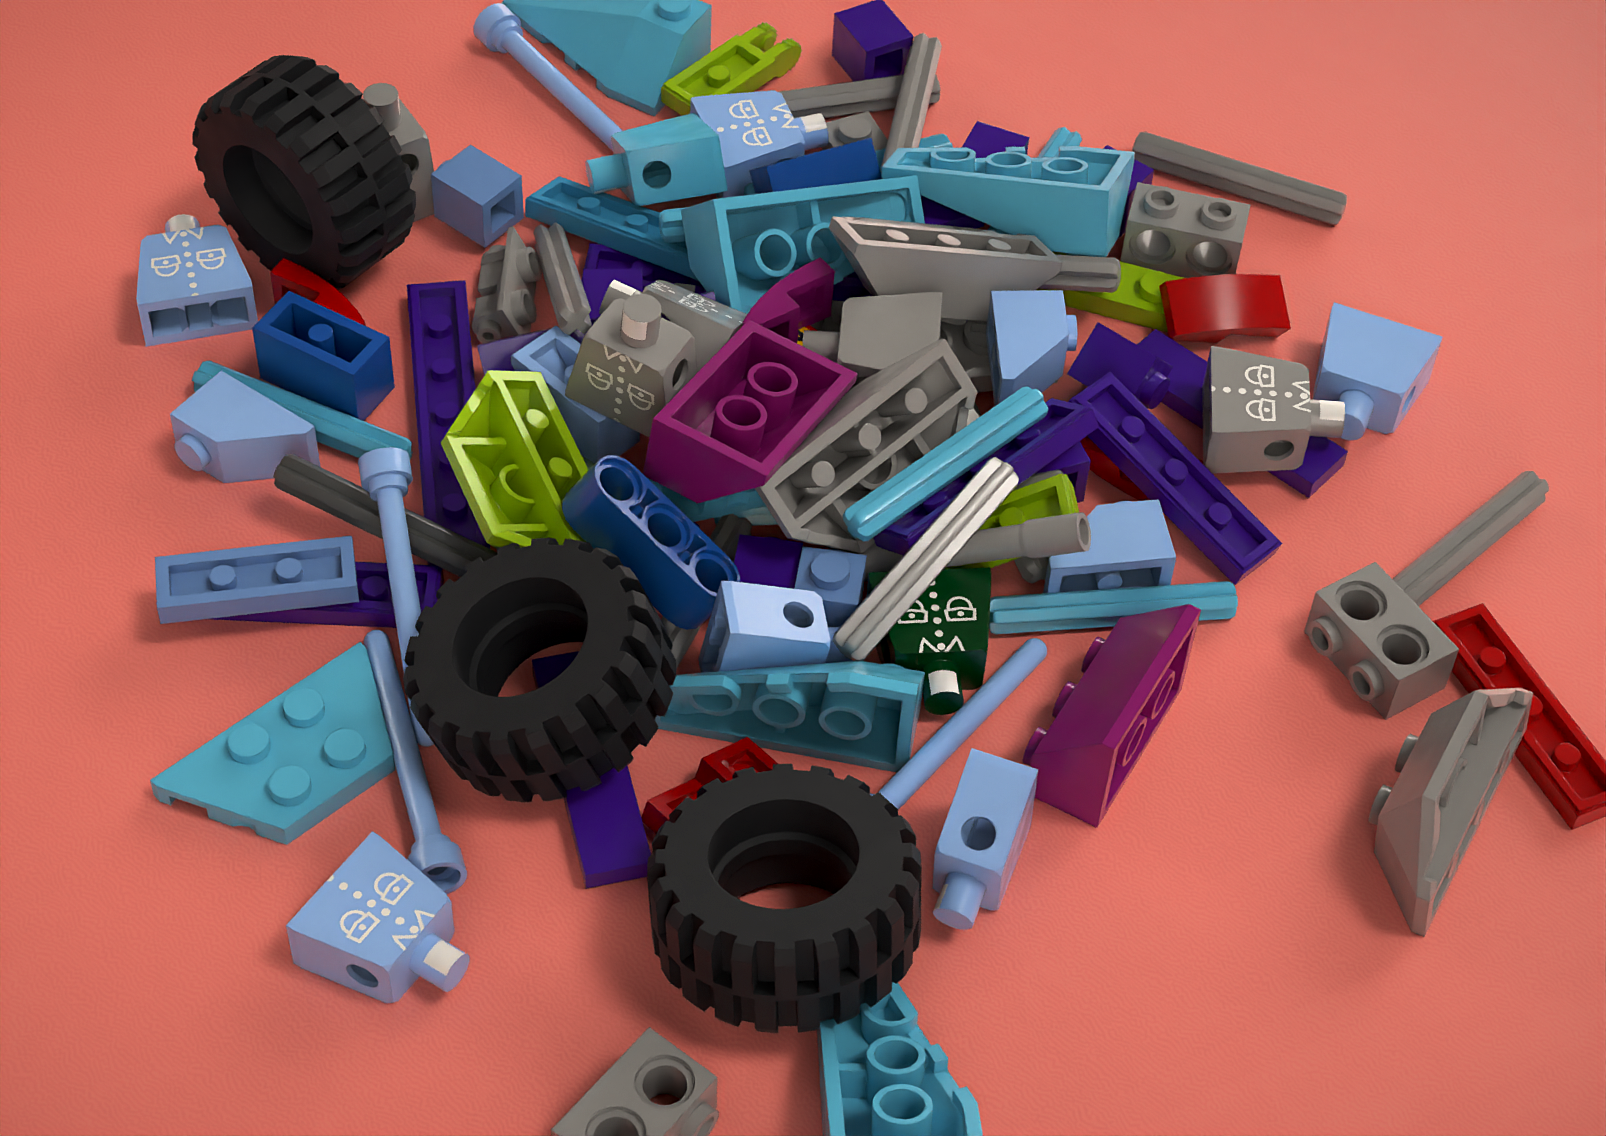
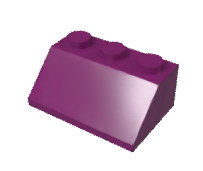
M748 320L653 418L643 474L647 478L696 503L764 486L856 383L858 373Z
M1186 604L1121 617L1106 640L1100 637L1095 638L1082 664L1081 671L1084 675L1078 684L1071 681L1065 684L1053 709L1052 716L1055 720L1048 730L1038 727L1026 747L1023 763L1038 769L1035 791L1036 799L1096 828L1099 826L1182 690L1201 609Z

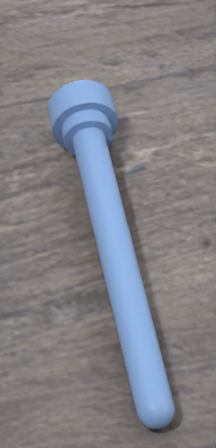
M495 3L486 7L475 20L473 27L475 37L490 51L509 53L613 151L611 135L623 130L523 37L520 19L511 10L501 3Z
M388 447L375 449L363 454L358 459L362 488L368 491L370 498L377 501L403 672H405V668L408 665L404 659L410 636L419 635L415 625L421 614L403 497L408 494V485L413 481L409 453L400 448ZM408 698L410 717L417 743L424 747L434 745L410 709L411 701Z
M372 630L364 637L363 645L368 652L394 754L395 767L415 839L407 860L446 894H449L461 887L467 878V870L462 852L456 843L451 842V839L441 832L389 637L381 630Z
M1037 638L1027 640L878 792L899 810L1045 659L1047 655L1045 643Z

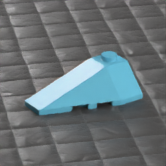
M504 0L501 2L520 19L521 27L541 43H552L564 53V62L575 71L583 68L596 79V88L607 97L654 117L665 106L661 102V87L663 83L711 52L712 5L700 0Z
M1059 146L1058 157L1031 158L1025 154V147H1005V152L993 153L986 158H976V153L966 147L898 148L881 167V178L889 179L917 175L921 196L1008 234L1036 236L1052 252H1061L1072 256L1107 257L1120 234L1135 152L1081 146Z
M917 175L718 198L681 209L691 271L706 292L714 290L716 302L746 314L772 286L790 273L820 257L835 271L834 285L842 281L847 275L855 272L829 229L832 217H862L925 223Z
M845 661L676 675L673 685H669L673 696L666 715L656 716L655 721L659 727L658 729L733 743L749 737L760 748L898 772L911 757L921 709L925 672L905 669L902 666L890 663L877 664L866 661Z
M892 982V991L873 1007L866 1003L860 1005V1014L840 1024H837L834 1018L820 1022V1028L817 1030L823 1136H983L978 1102L968 1087L959 1088L949 1073L948 1057L939 1044H930L918 1026V1012L899 983L895 984Z

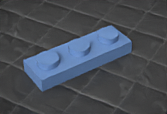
M352 536L155 557L156 599L160 624L359 602Z

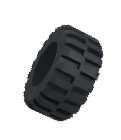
M273 56L208 98L207 102L201 106L195 121L193 146L197 148V152L194 158L198 171L204 174L205 182L203 185L209 198H214L220 208L219 215L227 226L230 224L239 235V242L248 251L252 250L260 257L262 265L272 271L285 258L320 276L338 290L344 288L404 243L405 238L410 234L415 217L416 192L410 189L413 177L409 165L403 163L400 152L402 149L395 135L390 136L382 124L385 120L375 107L370 108L362 99L363 93L352 83H344L340 80L337 71L327 65H316L314 59L303 56Z
M536 538L531 540V546L521 548L519 544L512 543L497 548L498 555L486 561L479 557L464 566L467 573L457 581L453 582L449 578L437 590L436 597L438 601L432 608L425 606L415 625L419 635L410 636L404 659L408 667L405 668L403 681L405 694L411 701L410 709L450 767L462 780H469L474 789L489 796H500L502 793L507 801L532 802L533 795L539 794L543 801L567 798V790L579 786L582 791H587L602 784L599 777L611 769L615 768L619 773L633 761L634 757L631 752L639 744L646 747L659 727L655 718L656 716L666 715L673 696L669 685H673L676 678V659L671 652L672 641L632 570L624 567L616 555L606 549L597 547L593 549L590 543L565 539L563 545H559L555 538ZM568 642H584L572 663L554 680L525 694L498 697L504 683L512 672L532 655L554 645Z
M773 764V770L755 772L754 767L735 771L732 780L722 783L717 778L703 785L697 791V799L685 798L669 814V822L666 821L658 829L652 842V854L647 862L654 951L660 958L661 970L669 982L678 989L682 988L683 997L702 1011H706L710 1006L715 1009V1017L719 1020L739 1027L741 1021L755 1023L757 1031L778 1033V1026H797L798 1033L814 1031L820 1028V1022L833 1018L837 1024H840L860 1014V1005L863 1003L873 1007L892 991V982L898 983L905 977L911 967L913 952L919 948L921 935V853L916 848V836L909 822L901 815L898 816V809L879 792L871 796L870 787L866 783L850 775H847L844 780L836 778L831 769L813 765L810 771L793 770V764ZM780 883L811 885L833 894L818 903L792 909L764 908L737 899L754 889Z

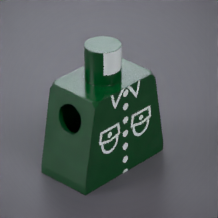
M990 567L944 569L876 646L881 664H896L905 669L925 672L923 684L924 706L932 714L947 715L958 711L964 704L962 690H974L983 685L989 636L992 575ZM888 572L868 573L866 597Z

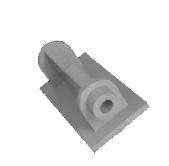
M514 226L508 227L505 246L494 245L481 258L478 291L482 297L476 298L472 321V330L481 343L530 333L531 323H534L536 320L534 297L536 281L541 279V266L536 251L532 247H526Z

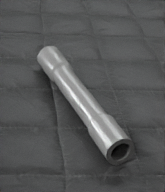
M1083 512L1030 519L1018 525L978 530L946 567L1024 556L1041 558L1085 552L1089 550L1091 545L1090 525L1086 515ZM873 544L862 553V555H867L864 582L868 581L869 572H889L903 555L882 549Z

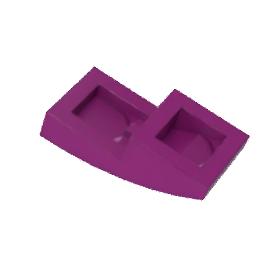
M821 257L800 267L784 277L760 297L748 312L743 325L748 320H751L797 343L799 329L831 316L835 271Z

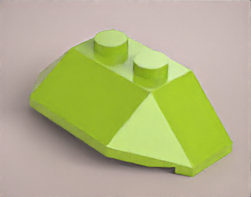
M488 370L441 441L444 452L486 543L497 549L512 543L519 544L521 548L531 546L532 539L548 537L555 538L559 545H563L565 539L586 542L566 521L562 511V500L566 493L584 476L588 468L541 372Z

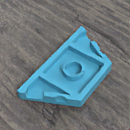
M361 642L357 643L152 778L150 782L154 796L160 802L172 805L175 799H179L206 808L209 819L232 827L246 826L253 829L259 836L288 845L395 771L394 754L366 647Z

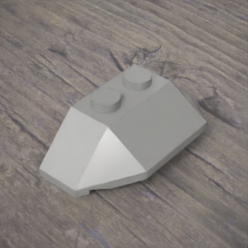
M832 217L829 225L830 231L861 283L872 296L942 292L941 321L954 325H963L967 320L987 322L991 291L1036 290L1059 274L1063 264L1048 247L1033 235L1000 234L995 231L862 217Z
M946 339L937 340L867 377L848 391L764 486L755 489L788 539L862 554L875 544V541L872 538L869 541L863 542L859 538L854 539L850 535L843 520L845 510L966 427L968 412L973 409L978 391Z
M1523 688L1475 690L1431 713L1420 736L1409 734L1405 739L1395 766V771L1400 772V775L1394 787L1382 785L1378 791L1369 815V822L1377 825L1374 853L1411 932L1425 937L1527 729L1533 692Z

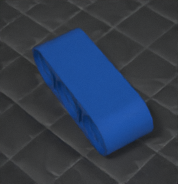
M607 455L599 459L566 493L562 500V511L569 525L587 543H590L593 549L595 547L606 549L619 557L623 566L630 568L635 574L653 607L676 627L690 630L701 626L711 617L721 581L740 582L737 567L729 556L636 466L625 458Z

